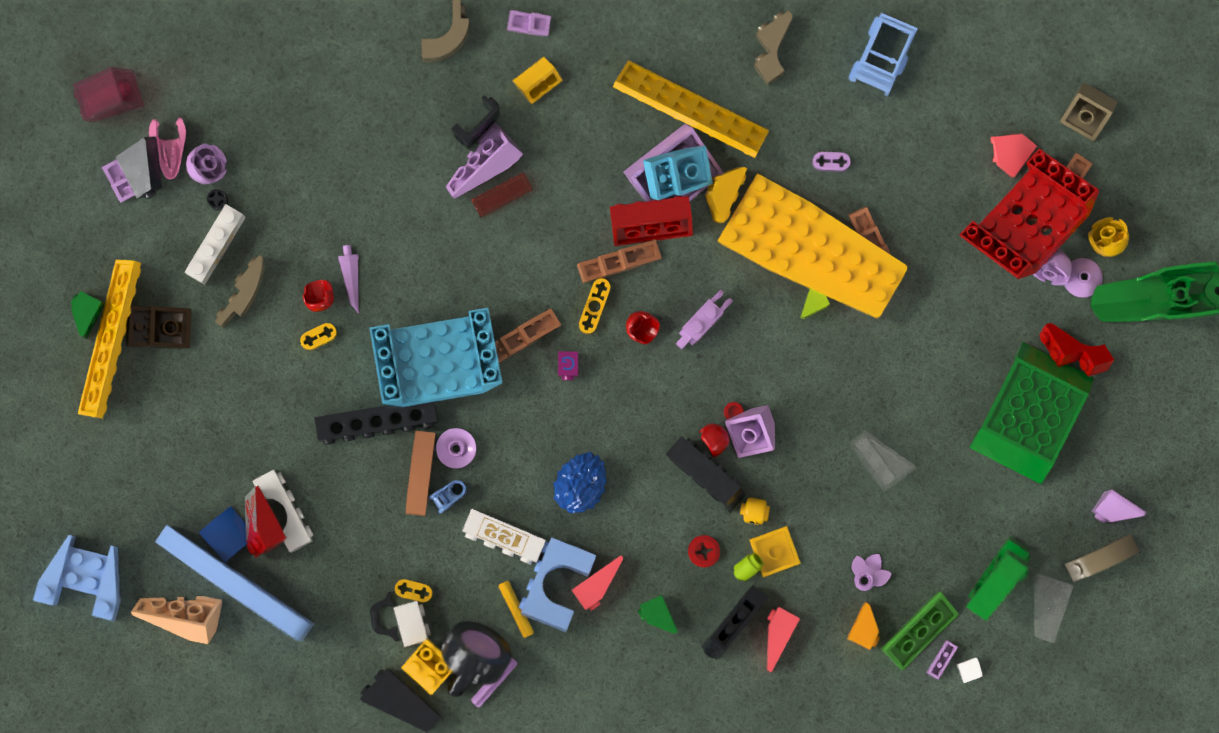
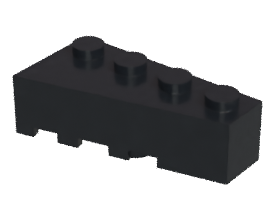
M681 436L666 453L667 457L684 473L691 476L701 488H705L717 502H722L725 509L731 513L746 496L740 486L742 483L736 477L732 476L730 478L725 474L727 470L721 464L715 465L711 462L712 457L704 450L702 452L696 449L698 445L690 438L686 440Z

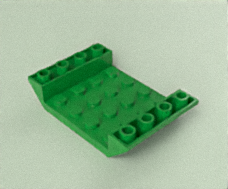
M1022 342L1013 359L1014 362L969 448L1038 484H1042L1053 467L1089 395L1094 378L1088 377L1085 373L1068 364L1058 367L1050 355Z

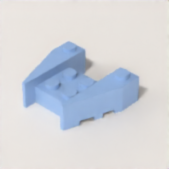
M68 535L39 579L33 601L57 606L62 587L97 595L92 616L115 621L121 602L118 547L110 546L108 556L73 547L76 536Z

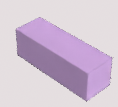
M945 640L926 673L939 679L958 647Z

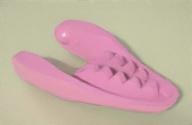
M178 118L176 121L179 132L178 139H160L158 135L159 122L157 119H153L149 127V137L155 136L157 139L159 163L167 179H174L177 176L186 138V129L182 118Z

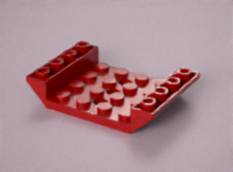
M1038 149L1026 162L1029 171L979 225L972 221L960 233L961 238L1017 279L1036 274L1087 219L1099 193L1096 187L1041 149ZM1016 208H1023L1020 214H1013ZM1031 218L1038 219L1034 225L1028 224ZM1045 229H1052L1051 234L1042 235Z

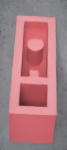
M619 556L572 589V592L585 610L589 608L592 611L601 604L599 600L603 598L623 560L622 556Z
M777 607L776 610L772 609L767 618L770 621L768 624L767 670L770 672L774 669L800 618L780 607Z

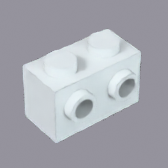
M418 601L394 607L404 647L424 642L428 638L427 636L431 635L428 624L423 623L422 617L426 616L423 604L418 605Z

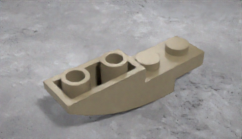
M261 255L257 258L253 257L248 263L249 268L246 272H241L237 276L234 286L240 291L238 293L235 292L228 300L230 302L225 309L221 308L216 314L217 319L215 322L222 328L228 324L236 313L243 318L255 300L265 268V259Z

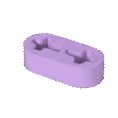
M818 152L813 157L812 164L819 171L842 172L850 166V158L845 153ZM820 156H822L824 160L830 161V163H824L823 166H820L816 160H819ZM842 157L843 161H846L847 164L839 167L840 165L833 163V161H838Z

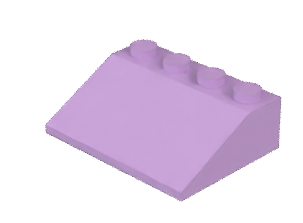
M684 124L623 173L645 202L654 201L655 199L650 198L643 160L672 151L705 145L694 129ZM707 150L711 176L723 173ZM708 186L680 196H689V201H691ZM672 195L664 199L674 198L678 195Z

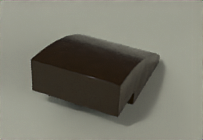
M130 306L131 313L127 318L126 347L190 348L191 308Z

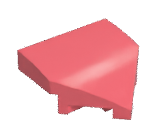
M1023 134L991 137V143H993L994 147L993 162H997V166L1010 177L1016 176L1037 147Z

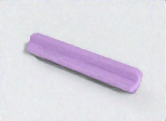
M512 657L501 678L493 684L483 685L471 699L474 705L481 707L516 667L517 662Z

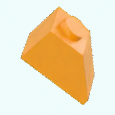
M863 603L847 639L870 650L871 647H876L880 639L877 636L879 630L870 604Z

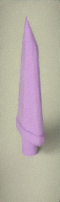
M351 245L343 246L344 256H338L349 302L359 314L358 254L352 255Z

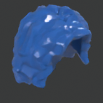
M588 451L587 453L576 455L574 459L572 458L565 465H562V470L557 472V481L553 482L554 499L560 508L566 509L572 514L594 508L595 504L600 502V497L605 492V484L607 483L604 461H601L598 455L594 456L593 452Z

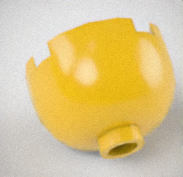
M1113 217L1100 219L1092 225V230L1088 232L1092 249L1101 256H1117L1128 246V228L1121 219L1119 221L1113 220Z

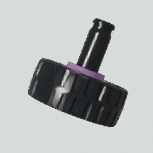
M472 621L459 622L452 627L441 647V655L444 662L455 673L447 688L448 692L454 697H460L469 682L490 685L501 678L511 661L512 654L508 643L500 634L483 624Z

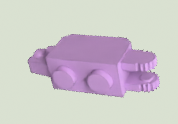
M722 290L718 291L711 300L709 299L682 327L679 333L682 337L676 343L681 350L688 343L691 345L697 343L722 317L724 311L733 302L729 298L723 303L721 308L714 304L723 296L724 292Z

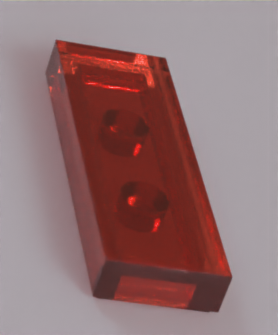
M524 172L471 199L480 218L533 191Z

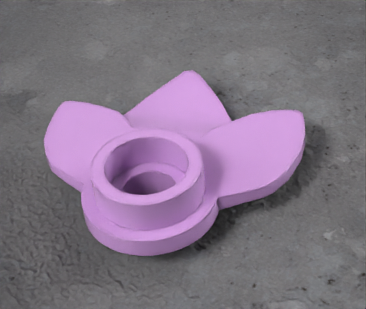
M879 554L869 556L865 561L861 557L856 556L852 562V571L855 574L854 583L861 591L870 590L873 586H882L891 576V572L881 570ZM862 577H866L868 579V583L866 585H863L861 583Z

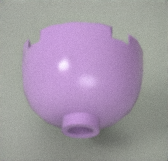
M202 144L189 153L186 168L189 176L194 181L201 184H212L222 179L226 174L225 163L227 161L225 155L217 146Z
M1058 249L1040 270L1033 275L1043 282L1046 279L1052 281V285L1067 284L1072 273L1071 260L1063 250Z

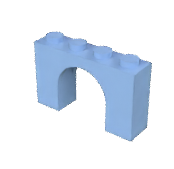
M551 538L550 542L546 541L541 553H544L542 561H537L534 569L537 572L535 579H530L526 589L530 592L527 598L523 597L519 608L522 609L521 615L566 632L574 611L551 602L544 594L543 580L549 572L558 568H566L588 577L596 555Z

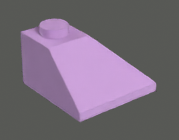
M768 405L749 409L725 421L738 458L775 449V422Z
M1113 490L1105 491L1091 511L1095 514L1094 518L1102 523L1140 517L1146 513Z

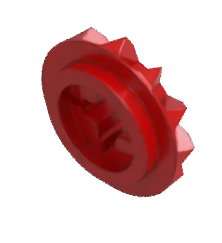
M701 535L694 538L689 544L688 556L696 566L709 567L717 562L720 556V547L714 538ZM701 543H703L706 549H713V551L707 553V560H705L702 554H695V552L701 550Z

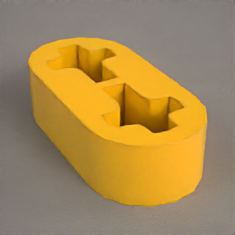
M330 323L322 324L305 332L301 336L300 343L306 350H314L333 341L337 336V330ZM324 328L333 329L331 337L328 338L326 335L319 336L325 332ZM307 336L311 338L318 337V339L313 341L312 346L304 343L307 341Z
M402 579L395 585L396 594L402 598L418 602H428L433 595L432 589L425 584ZM407 583V587L413 590L412 592L405 591L404 594H401V590L398 587ZM424 587L429 596L421 599V595L416 594L415 589L422 590Z

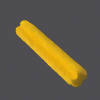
M505 581L501 583L498 587L522 636L526 638L532 635L534 631L527 617L521 615L522 609L519 608V600L510 582Z

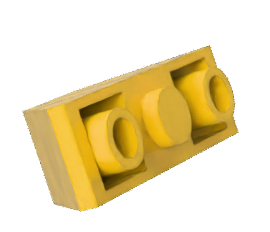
M737 167L712 177L713 184L708 186L705 198L714 222L724 223L729 218L731 205L737 200L739 195L737 191L746 179L745 173L747 168Z

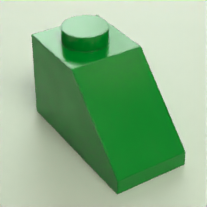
M80 291L71 301V305H73L71 311L79 335L87 339L105 304Z
M662 595L639 605L641 609L637 611L642 621L646 620L647 624L672 634L678 633Z

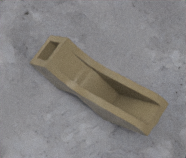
M789 10L786 13L783 11L778 13L773 18V22L770 24L766 22L757 29L756 38L768 54L763 53L755 59L754 68L767 86L784 74V69L778 60L777 50L792 20V14Z

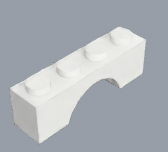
M272 470L253 480L252 482L255 487L259 485L266 499L277 500L284 506L287 513V524L283 530L287 539L284 543L289 552L292 553L313 542L311 539L314 536L309 525H304L302 521L304 515L300 508H295L293 504L295 498L290 489L286 491L283 485L286 481L282 473Z

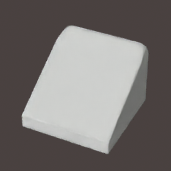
M977 657L957 664L963 683L983 676Z

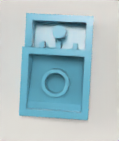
M706 146L681 149L643 160L650 198L655 200H661L672 195L680 196L713 184Z

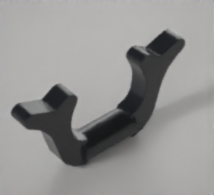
M389 592L384 600L371 607V623L374 632L390 636L397 642L399 640L396 635L397 627L384 630L380 627L379 608L382 606H394L391 601L392 592Z

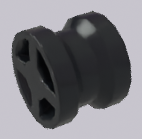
M213 189L208 193L207 203L212 209L220 211L225 204L228 205V196L224 191Z

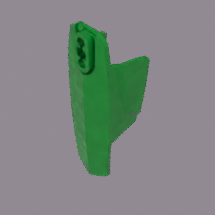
M1204 262L1166 267L1139 278L1098 285L1091 298V309L1101 322L1179 320L1219 315V295L1215 293V288H1219L1218 262Z

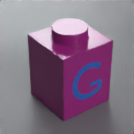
M558 351V377H562V381H574V377H578V352Z

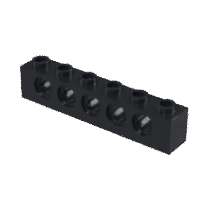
M435 402L406 407L386 405L314 417L318 441L323 442L324 445L335 444L337 439H343V442L353 441L355 436L363 435V439L375 437V433L383 432V435L395 434L394 430L402 429L403 432L414 431L416 426H422L423 429L434 427V424L438 423ZM415 410H419L422 413V417L418 421L411 419V414ZM394 414H401L402 421L399 424L392 423L391 418ZM381 417V426L373 427V418ZM355 420L362 422V428L358 431L352 429V423ZM336 423H340L343 427L339 434H334L332 431V427Z

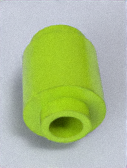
M756 553L748 554L734 565V575L738 580L747 582L761 570V567L764 565L763 560Z

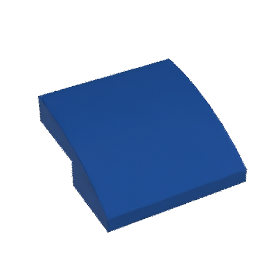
M231 506L199 532L225 563L247 546L246 523Z

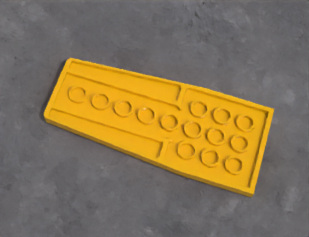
M758 173L718 239V243L765 269L809 289L811 288L874 318L881 317L907 272V266L811 202Z

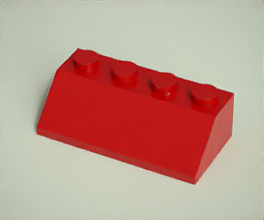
M676 196L670 199L648 202L637 201L633 204L610 206L614 246L693 236L689 196Z

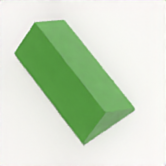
M936 592L880 649L903 671L959 614L941 592Z

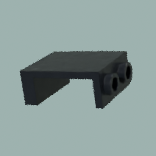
M485 95L482 97L483 105L490 112L469 134L457 123L451 129L453 136L467 150L500 117L499 104L492 97L489 99Z

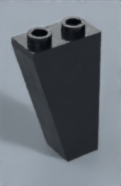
M752 585L701 646L704 649L703 652L708 657L717 660L768 599V596Z
M389 668L385 671L381 669L375 675L374 679L376 681L373 685L370 686L368 684L360 692L363 695L360 698L362 702L427 733L442 718L439 713Z

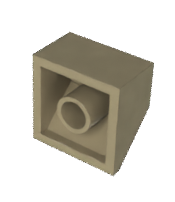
M1083 82L1060 122L1088 139L1095 141L1112 115L1118 101Z

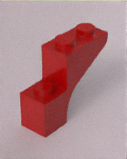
M1053 323L1045 324L1039 334L1041 342L1045 344L1051 358L1058 367L1079 361L1080 367L1089 377L1108 371L1114 362V358L1105 344L1099 346L1082 344Z

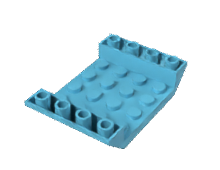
M488 308L471 310L468 317L391 330L389 324L370 327L382 404L406 407L482 394L502 384Z

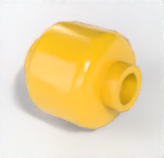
M749 497L746 503L741 504L740 515H743V520L746 523L762 525L764 521L767 522L770 506L767 505L766 500Z

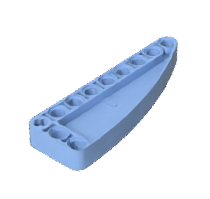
M169 525L165 526L155 542L294 639L303 641L313 627L314 623Z

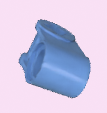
M454 480L428 498L433 500L439 509L438 513L441 514L467 494V485L460 480ZM455 484H461L463 487V491L459 495L453 493V486Z

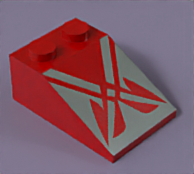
M259 485L254 487L245 496L247 548L257 558L277 548L287 538Z

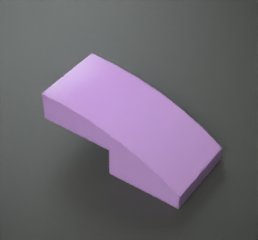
M511 10L507 31L548 36L551 16Z
M117 159L102 167L120 203L135 195Z

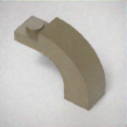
M453 0V23L450 30L440 38L422 39L423 62L445 60L454 55L465 43L469 33L470 22L469 18L462 19V17H465V5H461V0Z
M1128 534L1093 552L1067 562L1065 566L1073 582L1122 562L1137 554L1139 550L1132 535Z

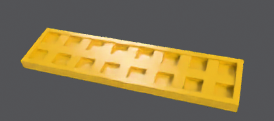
M629 60L613 85L614 88L754 158L769 133V130Z

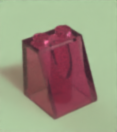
M109 67L73 84L74 94L80 106V114L85 122H98L144 107L132 69Z

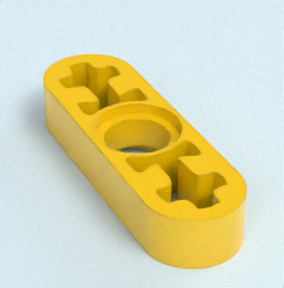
M600 278L593 283L579 321V329L584 334H592L597 328L610 292V283L606 279ZM601 283H605V288H607L606 291H602L600 296L604 297L603 301L598 297H592L593 293L597 296L598 288H596V285H601ZM592 301H597L601 307L599 311L592 312L589 309V304ZM586 312L592 316H597V319L592 317L591 324L594 326L588 330H585V326L582 325L589 318V316H585Z

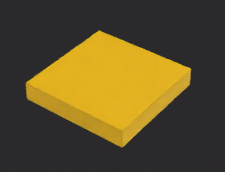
M787 526L749 540L753 552L758 554L763 560L764 565L760 570L763 577L801 564Z

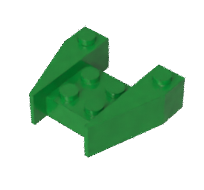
M1009 536L969 593L968 597L971 600L966 607L987 621L1019 580L1023 581L1028 575V561L1031 558L1029 556L1030 549L1012 536Z

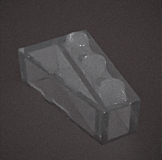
M864 431L848 443V446L882 492L887 491L918 468L867 431Z

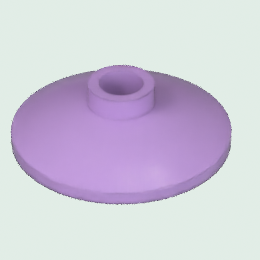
M1078 258L1071 261L1072 273L1067 284H1064L1066 289L1077 297L1085 298L1092 296L1096 287L1102 285L1103 276L1100 267L1094 261L1087 258ZM1082 273L1087 275V280L1081 279Z
M453 428L445 431L439 437L436 444V453L444 465L450 468H462L473 460L476 454V443L472 435L467 431ZM455 445L460 446V451L457 453L453 451Z

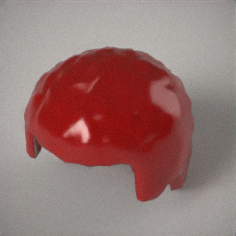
M317 280L308 283L302 295L304 304L313 312H321L330 308L334 302V291L331 283L328 280Z
M646 311L634 312L626 322L628 336L641 344H649L653 341L660 328L658 319Z
M708 424L699 431V433L702 432L701 439L710 449L712 457L719 456L728 447L729 434L721 425Z

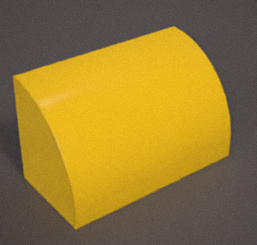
M545 57L541 58L513 80L517 88L531 104L563 81L555 67Z

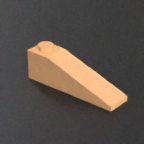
M196 596V600L185 601L184 597H177L175 601H166L165 598H140L131 614L190 641L209 644L217 631L222 600L206 596Z

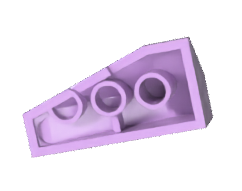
M496 122L479 138L478 142L480 145L475 153L470 151L467 156L469 158L468 163L465 167H459L447 184L446 188L454 199L507 170L523 155L517 144Z

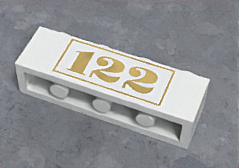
M225 204L184 273L205 285L246 217Z
M471 509L462 530L466 533V538L476 541L477 538L484 540L483 545L492 549L498 546L503 549L502 553L511 557L514 554L521 556L520 561L530 565L532 562L537 563L546 542L544 539Z

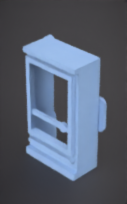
M881 13L880 17H876L868 32L870 40L861 60L855 62L849 75V80L853 82L856 79L885 91L884 95L888 96L897 75L902 74L908 61L906 54L918 28ZM882 23L910 34L898 61L895 58H889L871 50ZM868 54H874L890 61L891 64H896L893 73L865 62Z

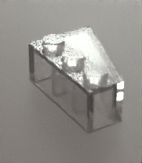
M1036 572L1034 638L1054 644L1074 586Z

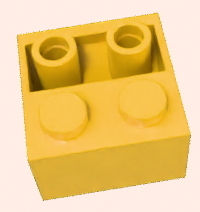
M428 638L401 667L431 695L453 672L444 662L441 650Z

